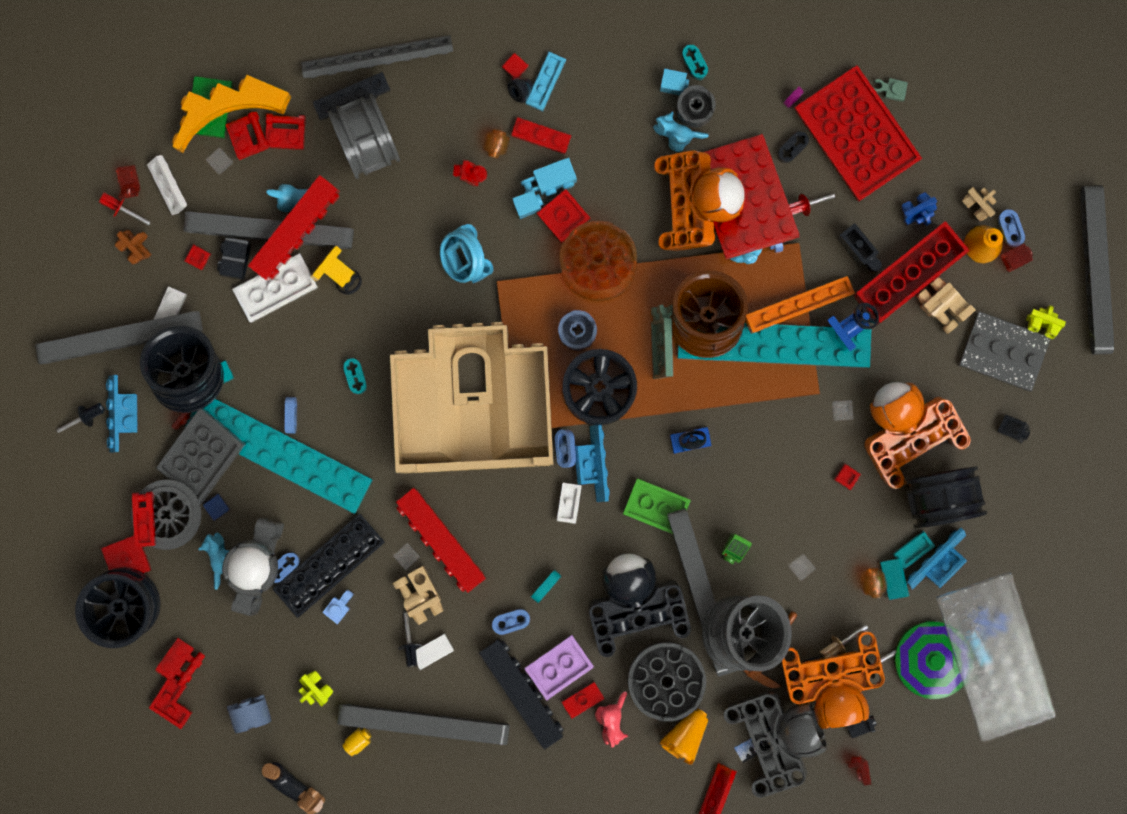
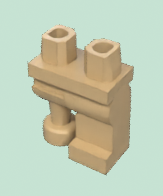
M939 277L930 283L931 287L936 291L932 296L926 289L916 296L922 304L920 308L929 317H936L944 325L943 331L946 334L953 331L959 325L958 323L963 322L976 311L953 288L950 282L945 283ZM948 310L957 322L954 319L950 321L944 312Z
M424 565L408 574L416 589L414 593H411L406 585L408 583L406 576L392 583L395 589H400L404 598V608L408 612L409 617H413L418 625L428 620L423 610L430 608L434 616L443 612L440 602L441 597Z

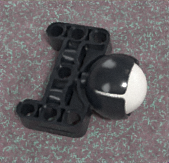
M622 554L616 557L608 567L604 568L602 582L609 596L594 599L588 605L600 655L611 657L615 653L616 647L613 639L615 637L670 623L678 638H686L690 635L691 626L679 584L674 580L655 584L656 571L653 563L648 558H642L635 554ZM670 588H677L675 594H668ZM675 606L682 607L679 612L672 611ZM595 607L602 608L600 613L592 612ZM637 616H644V619L641 622L635 621V618ZM600 625L607 626L604 631L597 630ZM678 625H686L683 630H677ZM605 643L611 644L609 649L601 648Z

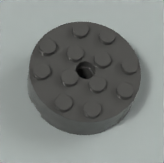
M661 641L646 646L635 656L628 671V689L633 702L641 712L656 720L676 721L688 716L699 706L705 693L706 675L700 660L690 649L676 642ZM669 676L672 678L671 685L663 686L661 683L663 677Z

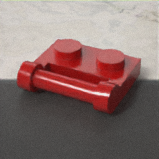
M251 112L246 117L226 124L239 160L262 152L270 147L268 140H265L257 112ZM249 124H252L258 140L256 145L253 144L247 127Z
M267 113L265 140H268L269 148L304 150L306 116H276L273 113ZM273 123L299 124L298 129L273 128Z

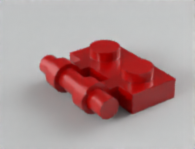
M178 638L155 671L171 682L175 676H178L180 679L176 684L183 688L192 679L191 676L194 671L200 668L205 655L199 652L196 657H192L191 654L194 648ZM187 661L188 663H190V665L186 669V671L183 672L180 669Z

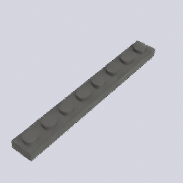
M451 35L305 61L302 62L303 78H316L326 74L333 75L337 72L371 68L381 64L389 65L393 62L409 61L419 57L427 58L430 55L447 54L453 51Z

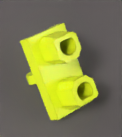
M1051 305L1047 309L1040 307L1039 311L1033 309L1026 318V321H1029L1028 330L1038 332L1042 326L1047 328L1045 336L1054 339L1059 331L1065 327L1066 321L1057 318L1058 314L1053 312L1054 307Z
M316 671L308 675L305 674L299 680L305 687V689L302 687L299 690L303 696L299 701L303 703L307 700L312 705L315 699L322 707L328 701L333 690L327 684L320 690L315 686L321 679Z

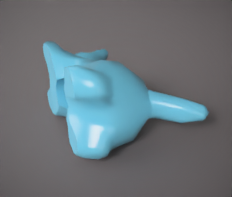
M674 112L657 117L658 125L653 126L656 133L669 138V147L675 152L683 151L684 147L693 138L704 139L709 137L707 133L692 131L687 126L676 123L673 120Z
M282 184L278 187V190L271 189L267 190L266 193L271 197L277 198V208L280 211L289 212L308 189H296L292 185Z
M218 532L214 534V537L208 534L202 546L198 548L200 551H206L210 557V565L214 571L215 590L219 588L220 575L223 574V560L229 551L225 550L224 539Z

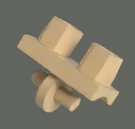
M972 187L962 202L968 208L975 202L981 206L974 213L979 221L986 219L988 216L991 218L996 212L986 201L988 200L994 205L997 202L993 198L996 191L993 189L989 193L984 187L980 191L985 196L983 198Z

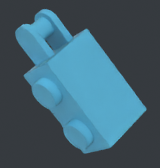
M566 158L534 170V177L521 181V185L525 187L526 191L524 193L540 190L541 195L546 194V196L557 193V189L564 188L565 190L575 186L574 183L577 182V178L570 159ZM536 181L538 186L533 188L531 182Z

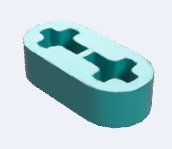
M695 45L684 47L682 58L691 76L696 80L704 79L708 73V66L699 49ZM688 50H690L691 52H695V61H693L690 56H686ZM695 64H697L700 69H704L702 75H700L699 73H695L697 69Z
M353 358L346 360L344 372L350 390L355 394L364 393L367 389V382L360 362ZM351 362L354 365H358L355 368L356 375H353V372L347 368L350 367ZM354 378H358V381L363 383L360 391L353 388V385L356 384Z
M554 570L531 598L539 603L562 575Z

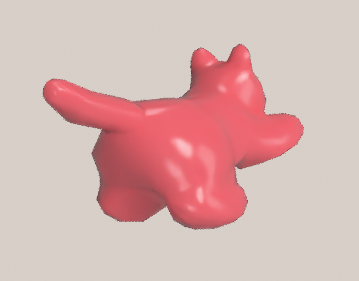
M626 691L620 695L617 704L605 707L600 706L595 713L596 720L604 726L602 732L604 743L606 745L609 744L611 748L628 737L627 734L620 730L621 709L627 696Z

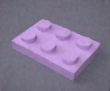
M571 635L525 667V670L544 698L548 700L594 668V666Z

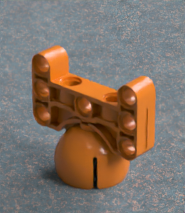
M867 630L857 634L858 651L800 663L798 652L793 647H789L788 651H793L795 654L794 659L791 661L783 659L781 661L791 701L795 704L816 701L814 709L815 719L821 729L854 725L869 718V705L861 691L881 687L884 684L885 677L876 638ZM864 635H870L871 641L867 645H863L861 642V638ZM869 654H874L875 661L872 664H867L865 661L866 656ZM830 662L837 664V669L834 672L827 670V665ZM790 671H798L799 676L796 680L789 679ZM855 671H861V672H858V673H853V674H848V675H846V673L855 672ZM874 673L879 674V681L877 683L870 682V676ZM817 679H823V680H820V681H815V682H810V683H808V681L817 680ZM797 689L803 691V696L800 699L793 698V692Z

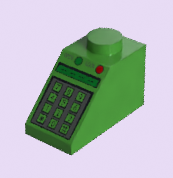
M731 534L721 552L724 555L723 559L731 564H734V562L740 563L752 543L736 534Z

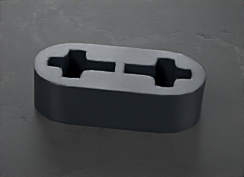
M801 131L795 133L778 151V159L782 163L793 161L808 145V135ZM796 137H803L804 145L800 143L797 147H795L794 144L797 141ZM790 148H792L793 151L790 153L791 158H784L783 150L787 152Z

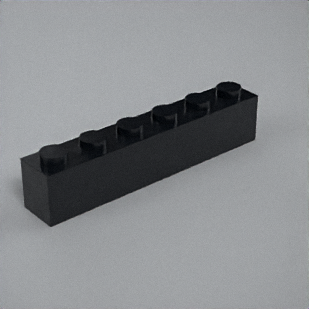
M497 639L481 650L479 654L545 750L564 737L562 733L564 728L559 721L555 722L551 717L553 712L548 705H543L541 702L543 697L537 688L533 690L530 686L531 679L526 672L522 674L519 669L521 664L515 656L513 658L508 653L510 648L504 640L501 642L500 639Z

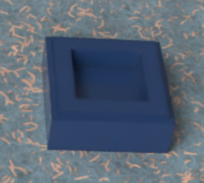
M220 494L203 505L213 521H216L231 510Z

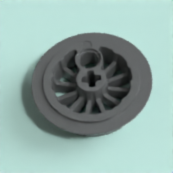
M159 480L147 485L139 493L146 494V492L152 491L154 497L157 496L162 507H159L154 503V508L158 510L157 513H154L158 517L155 523L159 521L161 523L155 531L156 546L151 547L170 550L183 546L193 538L200 525L201 507L196 495L189 487L174 480ZM163 492L168 493L167 505L165 504L161 496V493ZM172 492L176 493L177 496L172 498ZM178 499L183 503V507L180 510H177L174 506V502ZM140 502V508L146 507V502ZM132 507V511H131L132 524H133V507ZM189 508V514H182ZM165 511H171L169 514L171 518H165ZM178 517H189L188 524L178 519ZM175 521L184 526V530L181 533ZM166 524L165 537L159 536V532ZM170 524L172 525V527H173V529H174V531H175V533H176V535H175L174 537H171V538H170Z

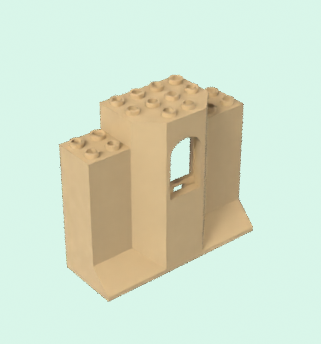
M493 322L491 326H484L483 323H474L472 327H465L464 324H454L452 328H446L444 325H435L433 329H428L429 353L426 350H414V354H408L406 351H395V355H390L396 473L554 466L547 347H543L542 343L531 344L529 348H524L522 344L512 345V348L509 349L507 325H503V322ZM476 353L484 358L486 392L460 393L458 362L463 355ZM468 397H479V400L468 401Z

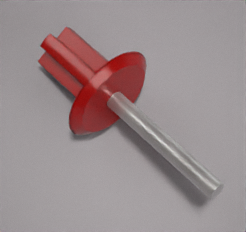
M103 193L99 203L116 211L114 216L121 210L147 225L150 224V221L122 206L125 197L122 201H119L106 193Z
M833 193L809 201L804 194H800L797 202L789 204L791 213L794 215L802 212L804 216L808 217L811 211L810 205L835 198V194Z

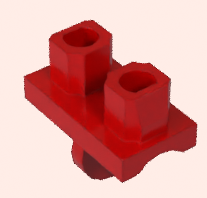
M463 160V165H454L453 176L460 177L461 181L478 187L479 183L487 178V170L483 166H477L470 161Z

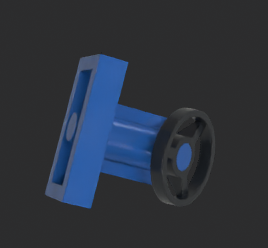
M861 303L854 309L853 314L839 323L835 316L829 318L828 322L849 351H852L857 346L851 338L864 329L874 328L879 322V314L873 305ZM866 307H869L874 312L875 319L871 318V314L866 311Z
M708 427L670 435L674 454L712 446Z

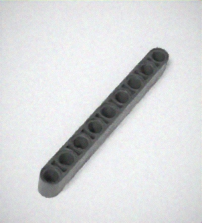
M1102 185L1082 186L1080 199L1090 350L1092 355L1113 354L1114 334L1104 188Z
M187 211L185 212L183 231L268 241L283 221ZM315 225L316 227L310 235L306 234L302 239L304 241L302 245L331 248L337 246L340 249H352L354 229Z
M188 312L39 343L35 345L38 364H48L145 344L153 335L172 326H189L202 332L200 312Z
M682 508L667 513V517L703 629L704 619L710 608L715 604V599L687 510ZM713 661L718 677L736 672V670L722 668Z
M339 704L337 724L344 726L500 745L508 744L510 725L506 723L351 704Z

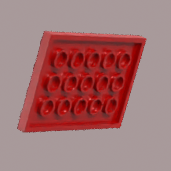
M858 65L794 108L858 202L922 159Z
M763 134L705 151L711 159L710 170L714 168H729L737 173V178L741 180L745 193L744 206L741 212H739V216L727 222L713 221L725 260L799 238L800 234Z

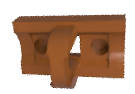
M126 230L125 232L120 231L116 235L118 240L115 246L118 250L125 251L129 248L131 251L127 257L131 264H137L152 255L142 244L148 237L145 232L134 236L130 230Z

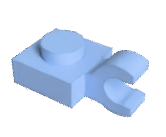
M346 590L340 600L334 597L322 613L336 624H339L350 610L346 604L354 594Z

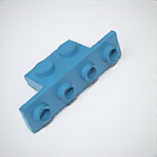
M111 375L106 380V390L109 399L106 400V408L109 410V418L106 421L107 429H109L107 448H109L110 453L119 452V433H137V394H118V375Z
M602 425L589 426L591 445L575 446L578 485L595 483L596 502L609 501L610 491L607 486L608 471L605 466L604 432Z
M962 528L958 531H953L949 536V540L945 544L939 545L935 550L936 553L931 558L925 559L922 567L909 576L907 583L912 590L925 577L941 588L967 562L954 549L966 536Z

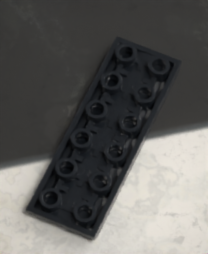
M360 513L274 587L273 591L291 612L299 618L379 549L385 541Z

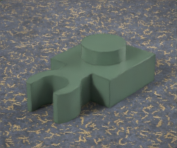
M891 78L888 79V83H884L880 79L874 81V83H878L881 86L880 89L874 88L876 93L885 92L886 99L904 101L908 82Z

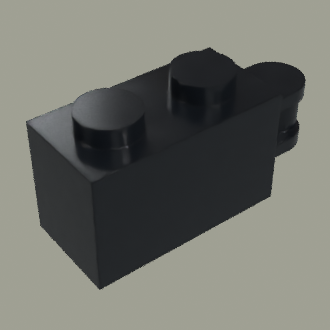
M856 223L837 237L860 267L865 265L872 273H876L881 269L882 264L876 257L879 253Z

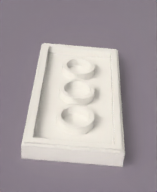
M300 253L292 257L286 265H281L278 269L280 273L274 280L266 281L258 275L232 289L250 323L318 288L316 282L310 277L311 273Z

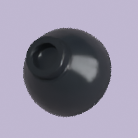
M516 77L508 81V92L516 102L524 103L529 98L533 87L530 79Z

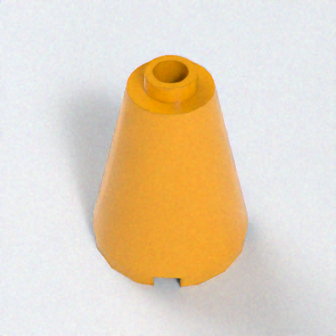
M986 225L972 228L964 239V244L970 250L967 255L977 263H988L995 260L1002 250V233L998 229Z
M697 708L696 711L694 710L691 714L684 717L660 741L661 747L676 758H685L683 762L692 765L708 723L707 714Z

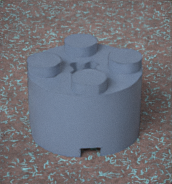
M581 310L567 313L561 319L558 327L561 343L574 351H581L590 347L597 334V325L591 315ZM577 326H580V330L583 331V333L575 335V332L572 331V329H576Z
M264 695L244 699L239 706L238 703L227 706L235 733L248 731L250 728H257L272 721Z

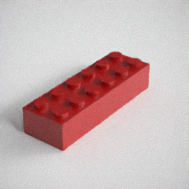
M945 221L856 292L853 297L859 304L869 303L873 305L878 311V324H880L970 250ZM866 307V311L871 314V318L875 319L874 312L869 307Z

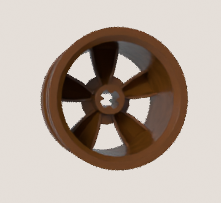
M700 271L685 278L676 289L672 305V336L676 343L689 354L702 358L718 357L732 350L741 338L748 311L747 296L742 286L731 276L718 271ZM710 296L709 306L701 307L696 297ZM724 303H727L734 314L721 316L718 309ZM681 308L694 314L693 321L684 320L680 311ZM720 326L727 328V330L719 333L716 332V330L719 329Z

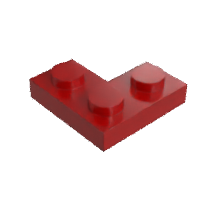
M174 677L172 682L167 679L149 709L182 729L193 712L177 702L188 685L185 684L183 688L179 687L176 684L179 679Z

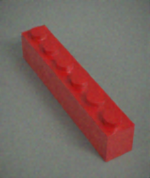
M319 175L249 263L248 267L266 281L274 280L280 273L278 269L281 265H286L292 258L290 254L293 250H298L304 242L302 240L306 234L310 235L316 227L314 225L316 221L323 219L327 214V207L330 204L333 205L339 199L340 195L338 194L340 190Z
M416 488L410 490L396 502L398 504L396 509L402 516L406 515L409 518L408 524L414 531L418 530L421 533L420 539L426 546L430 545L434 550L432 552L433 556L438 562L441 560L446 565L444 567L445 571L450 577L455 576L458 580L456 585L462 592L466 590L469 593L487 578Z

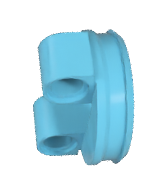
M470 224L460 226L444 237L440 246V259L444 270L452 279L460 283L468 281L476 283L493 273L492 263L484 259L483 249L477 239V231L474 226ZM456 249H462L468 262L465 266H463Z

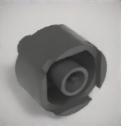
M700 85L687 87L680 94L676 104V114L681 123L691 128H699L706 125L711 120L715 111L716 102L714 95ZM693 104H696V106L699 107L698 110H695V108L692 107Z

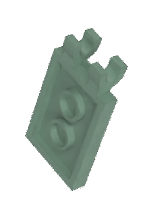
M658 305L651 308V315L653 316V322H651L653 379L673 376L672 320L670 318L673 314L672 305L668 307Z

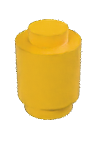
M357 728L344 740L345 743L342 746L350 756L357 755L371 743L370 738L372 736L367 729Z

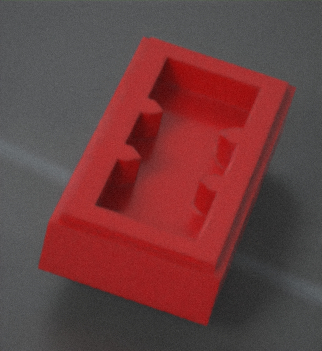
M593 682L562 701V704L571 719L605 698L596 683Z

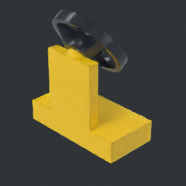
M335 246L310 277L314 281H318L325 273L335 281L336 288L340 293L345 295L353 294L361 287L362 278L356 270L348 268L337 259L342 250ZM359 278L358 285L349 291V287L354 284V280ZM339 285L341 287L345 286V291L340 290Z

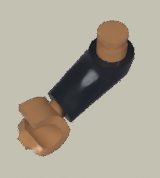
M273 762L263 766L262 774L265 779L283 795L295 802L298 801L297 805L306 813H318L323 808L322 805L325 802V798L314 788L308 789L282 764Z

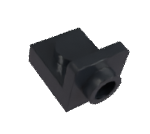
M1005 414L997 432L1022 444L1024 440L1028 439L1031 430L1026 422Z
M869 715L866 721L849 725L847 728L853 739L869 732H876L874 727L877 724L874 716Z

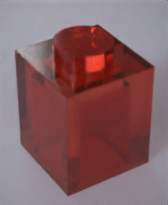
M1024 243L1004 253L1000 258L1009 273L1033 261V253Z

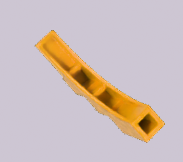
M246 75L245 79L241 80L238 87L239 92L218 83L216 88L213 87L211 90L210 100L189 91L187 96L185 95L181 101V109L187 115L183 116L180 122L181 128L179 133H176L173 137L172 147L184 153L189 142L201 128L213 119L228 112L259 108L284 114L291 96L288 92L249 75Z

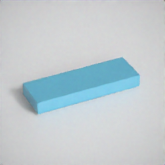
M548 52L532 87L530 96L526 101V105L542 112L544 111L566 62L565 58Z

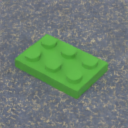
M637 478L623 514L673 534L667 513L682 508L687 510L691 500Z

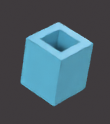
M664 69L660 92L680 95L689 85V79H686L687 73Z
M534 190L513 198V203L520 219L541 210L540 206L543 205L540 195H535Z

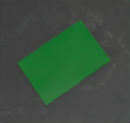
M194 76L192 93L210 100L211 90L213 87L216 88L218 83L232 89L233 82ZM228 113L207 123L196 135L225 139Z

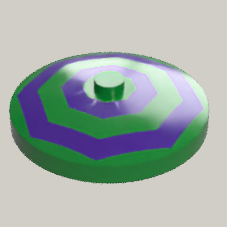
M926 621L912 626L901 636L895 649L894 666L900 681L908 690L920 697L941 699L951 696L964 686L972 670L973 659L969 643L961 632L946 623Z

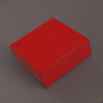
M516 53L502 66L512 78L520 77L529 67Z
M193 244L184 261L203 270L211 254Z
M844 464L834 480L848 490H851L861 474Z

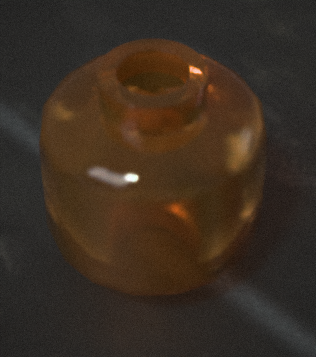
M492 129V131L486 133L483 149L488 152V156L499 158V155L507 153L510 138L506 135L507 132Z
M878 568L867 569L860 577L863 593L871 596V598H879L887 590L885 574L879 571Z

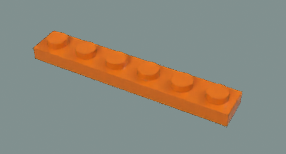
M848 276L747 314L745 321L750 333L753 334L851 296L855 292Z

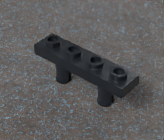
M383 72L312 103L320 121L329 118L328 110L334 113L337 111L336 107L353 102L362 96L364 99H368L369 93H372L376 99L378 96L391 90Z

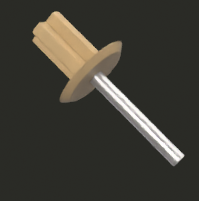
M864 625L842 641L832 635L833 643L821 650L820 654L825 658L834 656L839 652L842 654L846 653L844 644L856 637L859 632L868 629V627Z

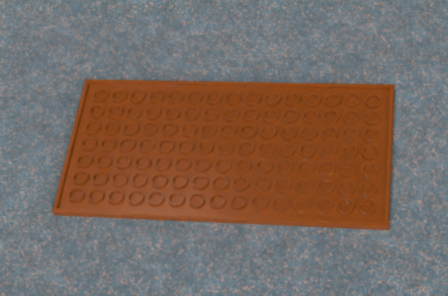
M800 244L783 245V251L777 253L774 252V249L770 250V247L763 248L756 262L751 264L744 262L736 263L730 259L725 260L723 253L497 281L501 319L503 325H507L509 349L512 348V345L518 344L524 345V348H529L531 344L542 343L543 347H547L552 428L587 424L576 418L568 409L563 397V378L569 364L577 356L593 349H607L620 354L630 363L635 372L637 394L628 412L619 420L820 394L816 365L678 359V344L673 336V376L653 379L652 307H657L658 305L668 307L673 305L674 294L680 283L694 273L707 270L725 273L742 286L748 301L747 314L806 292ZM710 296L696 297L701 307L709 306ZM724 303L718 309L721 316L734 314L727 303ZM681 308L680 311L684 320L693 321L694 314ZM574 310L589 313L597 325V334L594 342L590 347L581 351H574L565 347L561 343L558 334L561 319L567 313ZM809 312L776 325L811 326ZM577 326L576 329H572V331L575 332V335L583 333V331L580 330V326ZM594 360L588 361L578 368L588 376L596 373ZM609 363L606 374L611 378L624 373L616 364ZM598 382L597 385H594V389H597V392H601L602 389H605V385H602V382ZM570 384V394L574 403L587 394L585 386ZM614 389L611 395L621 407L627 400L629 389ZM594 400L588 414L592 416H607L603 401L598 402Z

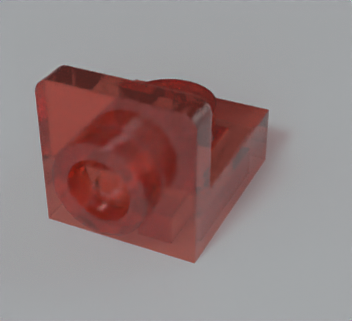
M862 756L850 758L851 761L846 762L848 768L859 767V769H856L857 780L861 781L864 786L872 785L868 761L862 759Z

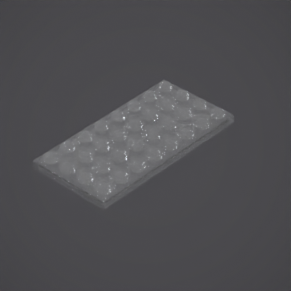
M1007 572L936 596L981 741L984 742L1056 717L1012 573Z

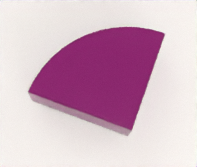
M798 87L783 104L790 108L802 96L803 90Z

